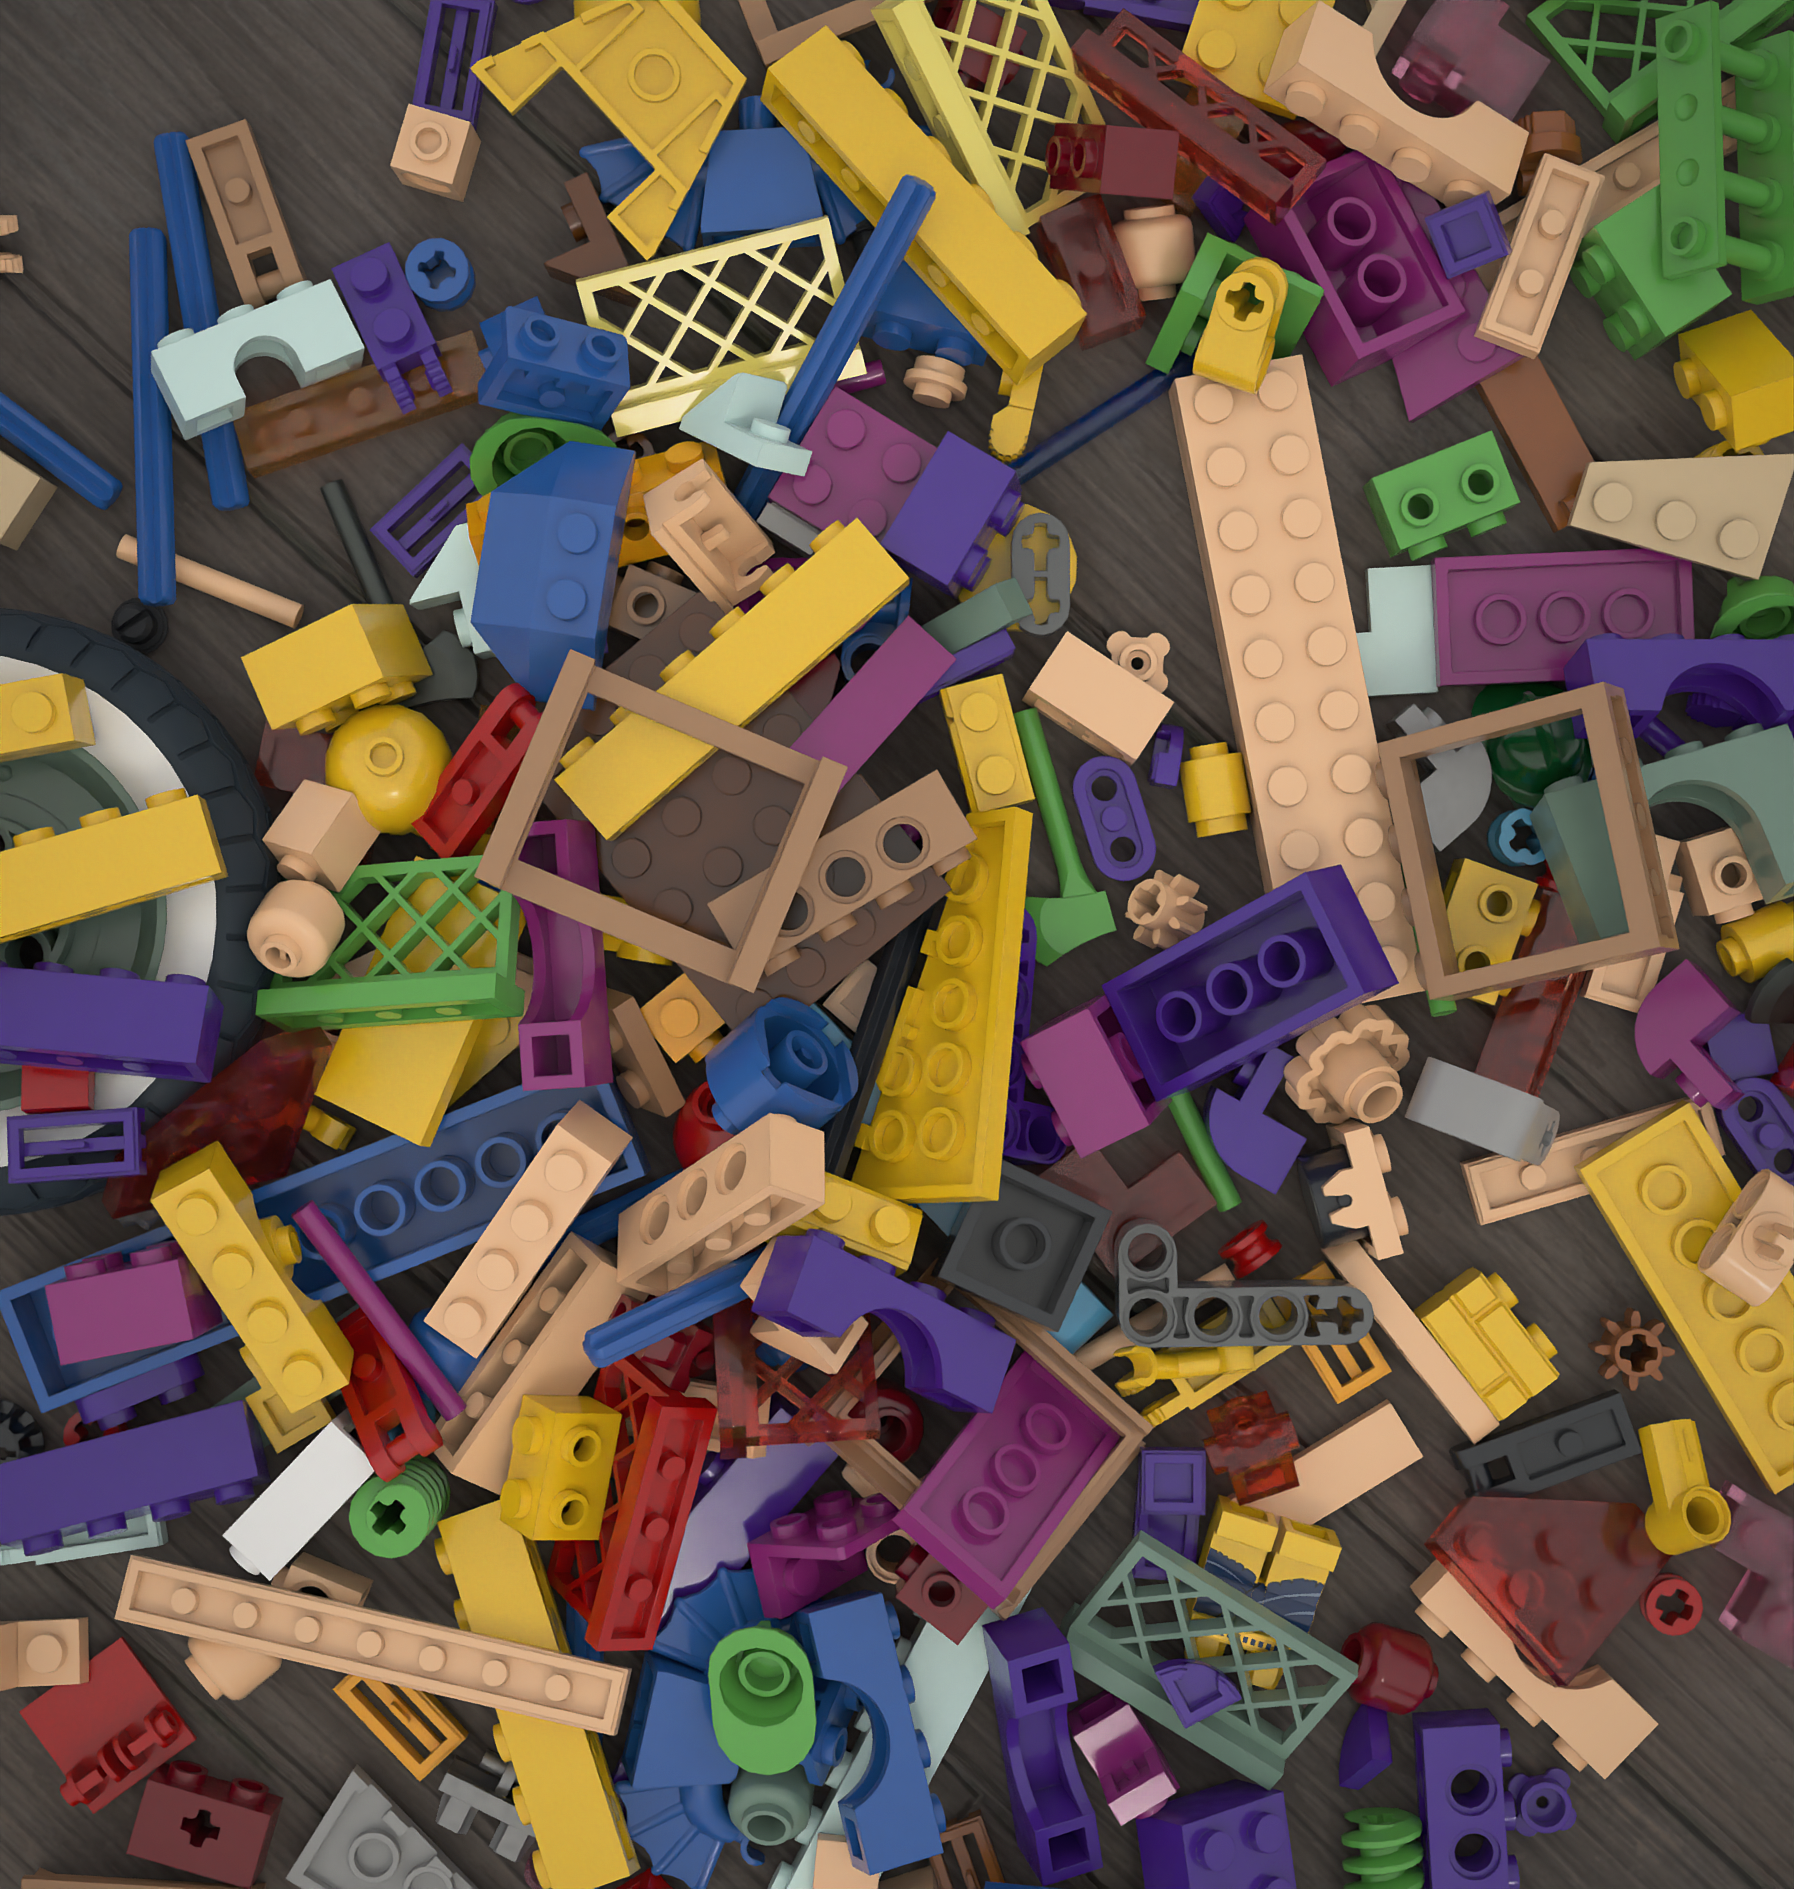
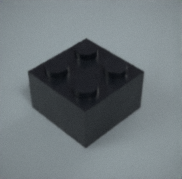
M1002 1160L998 1201L963 1203L930 1276L1047 1331L1059 1332L1113 1211Z

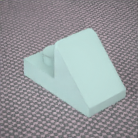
M744 372L732 376L685 414L679 427L680 430L755 467L805 477L812 451L788 440L791 432L789 428L776 424L787 385L782 381Z
M468 523L455 526L409 603L414 608L421 610L461 600L463 608L453 611L461 645L463 648L472 646L474 654L484 660L496 656L470 623L479 565L469 539Z

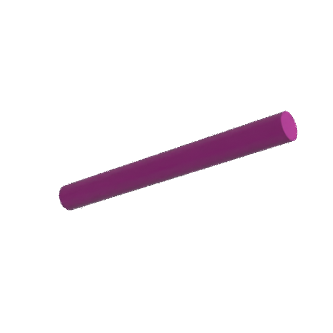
M310 1200L298 1208L291 1217L445 1421H449L459 1415L467 1407L466 1403L314 1201Z

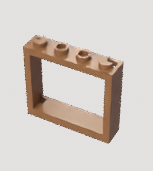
M1600 682L1377 743L1381 762L1376 765V780L1381 794L1385 799L1389 800L1394 825H1391L1388 830L1389 844L1395 859L1402 863L1407 887L1401 893L1402 908L1408 923L1413 927L1415 926L1420 951L1416 953L1414 958L1415 972L1422 988L1428 990L1429 1000L1455 1001L1680 949L1623 688L1606 682ZM1583 714L1630 933L1459 972L1415 759Z

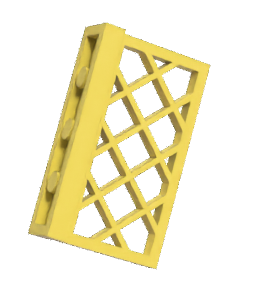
M886 0L872 8L871 12L933 137L944 145L950 155L952 165L970 184H977L988 194L993 202L995 212L1013 232L1017 231L1026 236L1030 233L1028 229L1030 226L1085 193L1049 189L1050 175H1048L1042 199L1024 209L1015 191L1022 164L1047 172L1045 162L1024 156L1034 119L1051 125H1055V123H1077L1080 113L1085 124L1106 125L1048 0H1027L1030 8L1022 6V0H963L955 33L935 27L923 2L925 0ZM977 1L1005 10L996 47L967 38ZM1018 15L1036 20L1043 34L1036 60L1008 51ZM942 39L952 42L949 53ZM964 47L993 56L983 93L965 87L958 74ZM1051 55H1053L1058 67L1049 65ZM1006 60L1034 69L1024 106L996 97ZM1046 74L1064 79L1071 93L1064 119L1037 110ZM971 99L980 101L978 113ZM993 106L1021 115L1012 151L993 146L987 133ZM999 157L1009 160L1006 170Z
M827 215L576 279L587 325L623 335L627 339V344L658 361L647 381L630 386V389L611 415L617 438L682 421V417L738 373L744 372L782 381L787 385V394L816 338L795 325L813 295L834 306L845 285ZM819 234L824 260L811 282L779 263L793 240ZM779 244L772 258L758 251V249ZM742 253H746L766 265L765 270L748 298L717 280L728 258ZM717 260L709 274L695 267L699 264ZM683 269L704 282L686 314L654 295L665 274L668 272ZM774 271L806 289L787 321L756 303ZM827 271L833 295L819 287ZM653 277L646 290L633 283V281ZM619 285L641 298L624 329L599 316L593 294L594 291ZM711 287L743 305L725 337L693 319ZM649 303L681 322L663 353L631 335ZM751 311L782 329L770 351L754 355L733 342ZM688 327L720 345L708 367L690 370L671 358ZM790 334L803 341L802 343L783 347ZM859 341L837 381L867 374ZM728 350L741 357L721 363ZM665 366L678 373L677 375L658 379Z

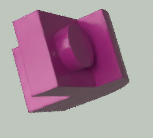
M1685 959L1648 993L1640 1006L1635 1023V1044L1642 1064L1651 1076L1663 1080L1676 1068H1679L1682 1073L1675 1078V1081L1695 1104L1702 1108L1709 1102L1713 1107L1726 1111L1745 1094L1702 1046L1736 1018L1741 1011L1699 965Z
M1104 1690L1067 1712V1719L1073 1738L1098 1776L1107 1804L1121 1826L1133 1818L1144 1819L1157 1813L1166 1804L1168 1797L1175 1794L1177 1789L1180 1788L1167 1759L1138 1709L1109 1691Z

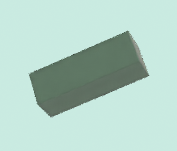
M1014 577L990 586L921 627L953 655L1033 614Z

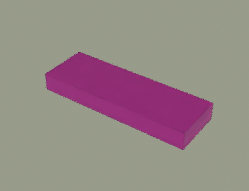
M908 616L792 744L790 749L816 760H820L824 756L847 766L848 768L838 790L839 792L957 659Z

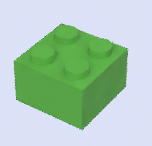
M1660 184L1594 226L1582 238L1569 272L1579 292L1586 298L1593 296L1607 317L1603 320V326L1611 342L1621 352L1628 350L1634 361L1698 321L1732 295L1716 269L1671 281L1663 279Z

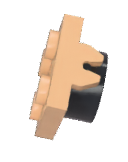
M1348 1119L1340 1124L1332 1123L1326 1125L1331 1147L1299 1155L1296 1158L1304 1201L1322 1249L1357 1240L1364 1251L1377 1260L1403 1254L1399 1236L1409 1233L1408 1224L1398 1196L1391 1198L1386 1190L1382 1173L1391 1171V1162L1382 1135H1373L1369 1126L1352 1119Z

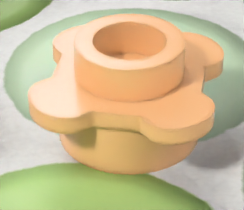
M1118 631L1110 636L1106 647L1112 655L1111 660L1162 693L1168 685V678L1163 673L1164 656L1170 650L1167 638L1160 633H1152L1147 638L1130 637L1125 631ZM1132 659H1142L1143 667L1139 670L1134 669L1131 666Z

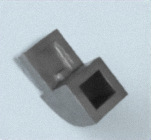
M1415 704L1403 708L1385 725L1396 738L1443 726L1446 723L1431 708L1427 707L1421 712ZM1482 742L1415 759L1426 771L1419 780L1434 852L1442 851L1479 817L1488 801L1492 784V771L1488 754Z

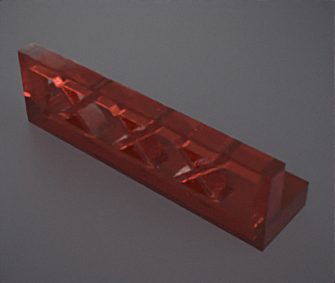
M1124 8L1100 36L1087 28L1071 47L1074 73L1078 78L1144 128L1179 131L1178 153L1274 226L1280 223L1326 168V159ZM1125 34L1147 49L1148 68H1140L1114 48ZM1155 56L1167 65L1156 66ZM1186 78L1197 86L1199 105L1191 106L1159 81ZM1206 94L1218 103L1206 104ZM1236 115L1248 124L1250 143L1241 144L1209 118ZM1256 131L1269 141L1257 142ZM1286 153L1304 167L1291 181L1259 156Z
M1544 888L1540 898L1541 906L1536 923L1529 936L1525 938L1518 959L1579 945L1559 893ZM1586 971L1512 987L1509 994L1502 998L1474 1073L1539 1097Z

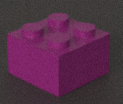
M835 386L800 443V446L812 451L805 477L783 472L769 494L768 499L770 504L774 502L821 532L837 520L846 527L858 518L874 538L881 543L936 452L937 447Z
M1105 992L1047 1021L1020 1042L1025 1052L1021 1054V1062L1027 1077L1037 1089L1044 1088L1055 1109L1051 1112V1118L1058 1136L1066 1146L1074 1145L1081 1159L1149 1126L1172 1102L1171 1098L1156 1102Z
M176 1239L146 1246L144 1250L130 1253L131 1261L128 1262L123 1261L122 1251L84 1258L82 1262L64 1266L66 1277L45 1286L60 1365L192 1340L223 1322L219 1304Z

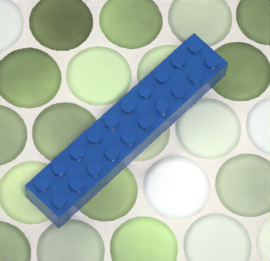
M613 1073V1083L589 1087L523 1091L521 1084L445 1114L430 1147L419 1146L394 1134L251 1192L258 1219L277 1215L284 1226L291 1224L297 1232L301 1245L302 1260L300 1263L294 1264V1273L291 1278L293 1283L307 1297L313 1300L321 1299L322 1302H326L346 1294L348 1291L291 1217L298 1208L310 1200L314 1201L372 1280L376 1282L477 1242L557 1124L579 1100L633 1137L592 1196L645 1176L651 1170V1166ZM167 1225L0 1290V1310L41 1414L239 1336L221 1309L223 1322L195 1339L60 1365L45 1286L65 1278L64 1266L82 1262L84 1258L122 1251L123 1261L128 1262L131 1261L130 1253L144 1250L146 1246L175 1240Z

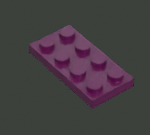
M1644 548L1439 557L1431 560L1436 684L1438 688L1565 682L1563 668L1586 639L1604 633L1620 634L1623 639H1651L1658 635L1669 633L1680 634L1685 639H1695L1692 562Z
M1023 1350L1006 1371L993 1413H973L892 1521L994 1610L1006 1600L1121 1436L1030 1354Z

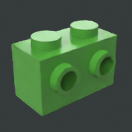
M1492 430L1373 477L1362 487L1390 558L1408 551L1411 561H1416L1447 548L1444 536L1466 527L1471 538L1507 524L1504 512L1509 511L1520 503Z

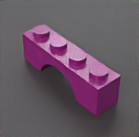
M571 819L533 822L518 860L600 894L595 826L590 821ZM513 895L525 915L533 951L531 999L524 1017L518 1024L523 1091L579 1088L613 1083L603 932Z

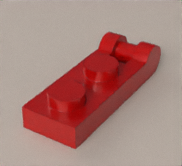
M518 683L508 685L496 696L439 776L436 793L426 812L411 823L441 858L468 856L506 802L543 712L540 713L535 707V697ZM516 725L520 732L511 742L507 734Z
M359 1307L336 1323L354 1350L349 1384L340 1389L370 1465L376 1474L388 1483L406 1471L405 1463L416 1455L420 1454L426 1457L443 1446V1439L427 1414L413 1377ZM401 1423L405 1432L391 1441L388 1431Z

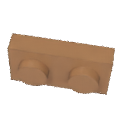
M607 988L611 1056L620 1072V1075L616 1077L617 1085L622 1095L634 1108H643L667 1118L683 1107L685 1100L634 996Z

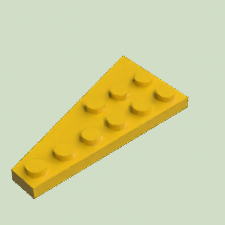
M1018 807L966 814L965 818L977 837L976 840L966 845L972 857L946 873L944 880L952 890L945 894L948 898L937 930L927 929L920 949L921 953L928 955L917 988L908 986L876 1079L877 1086L881 1091L880 1098L871 1124L861 1123L854 1143L855 1147L862 1150L850 1182L905 1204L998 1201L1033 818V813Z

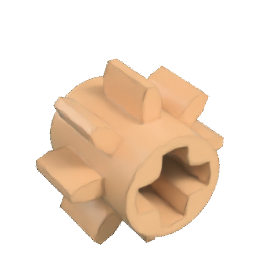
M1156 870L1154 879H1147L1136 885L1128 900V912L1125 913L1126 918L1139 925L1134 932L1133 939L1152 949L1158 946L1166 950L1200 931L1204 924V912L1207 911V905L1193 899L1200 885L1181 874L1173 877L1162 870Z

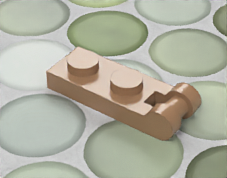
M243 119L185 140L244 304H251L254 309L267 305L268 300L277 297L282 290L290 285L306 281V274L298 259L252 127L248 121ZM273 253L279 269L258 276L252 260Z

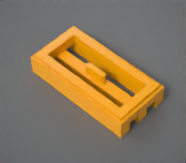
M1324 1261L1314 1265L1313 1269L1304 1275L1300 1274L1293 1278L1335 1279ZM1309 1295L1304 1296L1306 1306L1311 1314L1327 1315L1324 1309H1316L1308 1302ZM1342 1296L1338 1297L1337 1309L1342 1317L1346 1314H1354V1308L1343 1300ZM1271 1297L1287 1322L1291 1315L1290 1301L1286 1297ZM1369 1333L1358 1341L1372 1364V1367L1364 1372L1361 1371L1346 1345H1330L1351 1380L1342 1385L1317 1345H1301L1337 1404L1392 1372Z
M351 1674L345 1676L333 1688L335 1693L419 1782L459 1746L469 1734L432 1693L398 1686L446 1737L444 1741L430 1729L388 1683ZM361 1680L369 1686L390 1711L431 1752L425 1759L356 1687Z

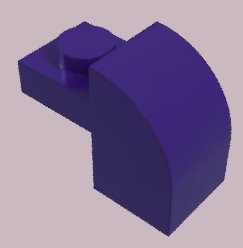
M1277 1047L1236 1068L1231 1082L1239 1087L1233 1097L1211 1085L1203 1107V1121L1206 1132L1218 1157L1232 1170L1275 1195L1307 1140L1302 1135L1262 1114L1284 1076V1067L1294 1058Z

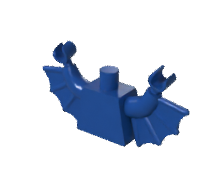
M865 60L866 70L869 72L870 60ZM890 69L887 81L881 85L883 88L893 90L894 69ZM749 96L738 101L739 130L720 131L664 238L682 247L685 252L695 249L700 222L701 235L705 247L822 217L821 200L825 215L829 218L835 243L842 245L857 230L855 225L867 218L785 127H777V118L761 102V96ZM917 125L926 136H933L928 126ZM625 137L587 145L579 151L580 157L586 159L598 174L601 184L599 200L603 204L610 203L617 207L655 171ZM819 234L793 240L788 248L821 246ZM779 244L762 249H777Z
M720 1567L717 1570V1575L708 1586L699 1592L674 1599L671 1616L666 1625L657 1632L653 1650H645L621 1759L629 1780L618 1781L614 1785V1791L620 1795L626 1808V1825L630 1837L633 1841L644 1847L650 1855L653 1864L651 1867L652 1874L655 1876L664 1874L679 1878L691 1889L707 1888L725 1842L731 1843L735 1840L740 1843V1852L748 1864L759 1866L765 1863V1855L759 1850L752 1848L748 1844L750 1840L731 1822L728 1805L723 1800L722 1784H729L736 1779L739 1766L731 1762L718 1745L712 1722L708 1678L710 1655L719 1640L734 1630L757 1626L762 1620H770L772 1627L791 1634L800 1643L793 1613L790 1617L780 1620L778 1618L764 1617L753 1568L727 1570L726 1567ZM818 1598L817 1600L811 1602L808 1605L821 1602L822 1599Z

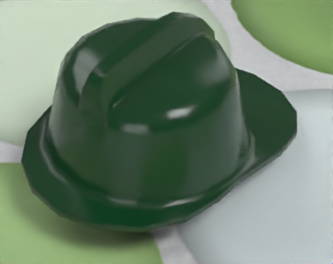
M1552 683L1487 685L1475 699L1471 718L1563 693V691ZM1572 717L1481 741L1489 757L1492 778L1499 790L1514 802L1528 807H1536L1545 794V788L1549 785L1573 776H1580L1583 783L1588 781L1591 772L1590 746L1587 739H1575Z

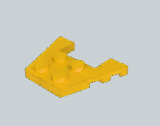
M609 0L581 13L580 17L547 32L542 31L521 41V44L493 57L490 55L477 61L470 68L471 71L512 116L561 70L565 71L653 167L655 171L607 216L611 224L645 261H650L658 251L747 81V78L676 0Z

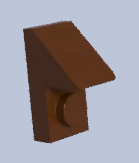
M586 172L564 182L572 202L560 206L576 243L586 238L590 242L546 261L544 266L550 277L577 287L576 279L629 266L588 173ZM619 285L593 292L632 308L637 307L641 298Z

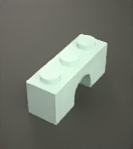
M331 279L314 286L309 280L295 283L282 290L276 297L277 301L254 309L251 304L235 307L221 315L217 320L218 324L198 333H194L191 328L182 329L167 335L158 342V349L151 351V373L185 440L244 416L246 396L235 373L244 362L251 358L269 356L284 362L294 373L303 392L361 368L365 347Z

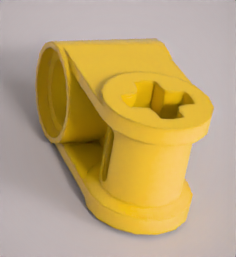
M1262 257L1245 260L1231 275L1221 282L1216 292L1209 321L1196 351L1192 370L1193 374L1254 395L1257 394L1272 358L1275 346L1274 337L1288 295L1286 274L1277 263ZM1247 283L1256 286L1255 297L1261 300L1257 305L1248 302L1250 292L1243 288Z

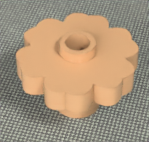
M1358 1004L1341 1013L1338 1019L1333 1017L1299 1037L1296 1049L1300 1055L1293 1058L1284 1067L1285 1091L1300 1109L1305 1110L1316 1123L1331 1122L1340 1124L1350 1117L1361 1119L1365 1123L1382 1121L1398 1108L1402 1100L1403 1090L1400 1086V1077L1397 1071L1402 1069L1410 1058L1409 1050L1407 1049L1409 1044L1408 1035L1379 1006Z

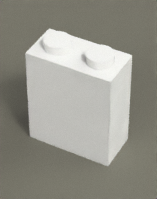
M348 1408L321 1431L222 1535L232 1544L229 1548L232 1557L249 1573L258 1575L261 1572L270 1581L375 1472L367 1459Z

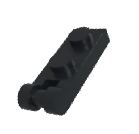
M1613 1389L1483 1437L1476 1444H1473L1470 1440L1464 1441L1449 1449V1453L1455 1469L1463 1470L1469 1488L1464 1491L1470 1510L1472 1512H1480L1642 1453L1621 1393ZM1504 1456L1511 1475L1493 1480L1487 1462Z

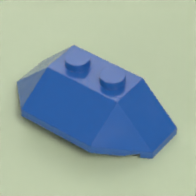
M569 441L491 491L470 623L513 680L535 697L536 702H548L570 649L595 659V666L602 668L636 452L633 450ZM588 693L582 709L595 711L597 697Z

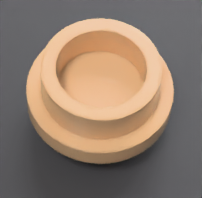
M921 355L916 357L914 368L906 370L903 380L907 387L914 390L912 395L914 400L935 408H948L951 401L963 400L967 392V386L963 383L965 369L950 360L935 356Z

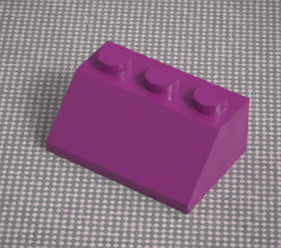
M1358 150L1268 187L1243 218L1263 258L1274 261L1281 268L1293 271L1324 289L1320 303L1303 334L1331 387L1384 364L1466 312L1392 171Z

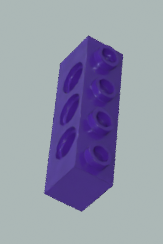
M1488 1708L1413 1712L1418 1817L1422 1822L1423 1829L1419 1836L1424 1854L1421 1860V1869L1425 1879L1422 1888L1520 1889L1516 1857L1514 1854H1507L1506 1831H1513L1516 1828L1513 1795L1511 1791H1504L1502 1767H1511L1512 1765L1511 1739L1507 1727L1500 1728V1724ZM1473 1769L1480 1772L1479 1782L1473 1790L1467 1793L1451 1791L1452 1781L1461 1771ZM1476 1833L1484 1836L1482 1847L1471 1856L1455 1854L1458 1841L1465 1835Z

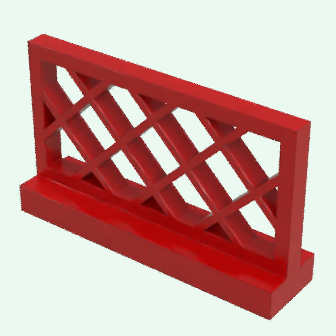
M631 1354L601 1368L593 1399L622 1414L610 1478L612 1476L615 1478L618 1503L613 1504L609 1481L599 1534L602 1562L600 1564L597 1562L594 1540H555L546 1573L549 1584L588 1622L584 1639L596 1651L653 1650L718 1408L706 1398L685 1397L679 1391L669 1388L634 1354ZM624 1376L627 1399L622 1402L620 1385ZM629 1416L631 1417L635 1441L631 1445H629L625 1421ZM575 1553L580 1576L577 1579L570 1574Z

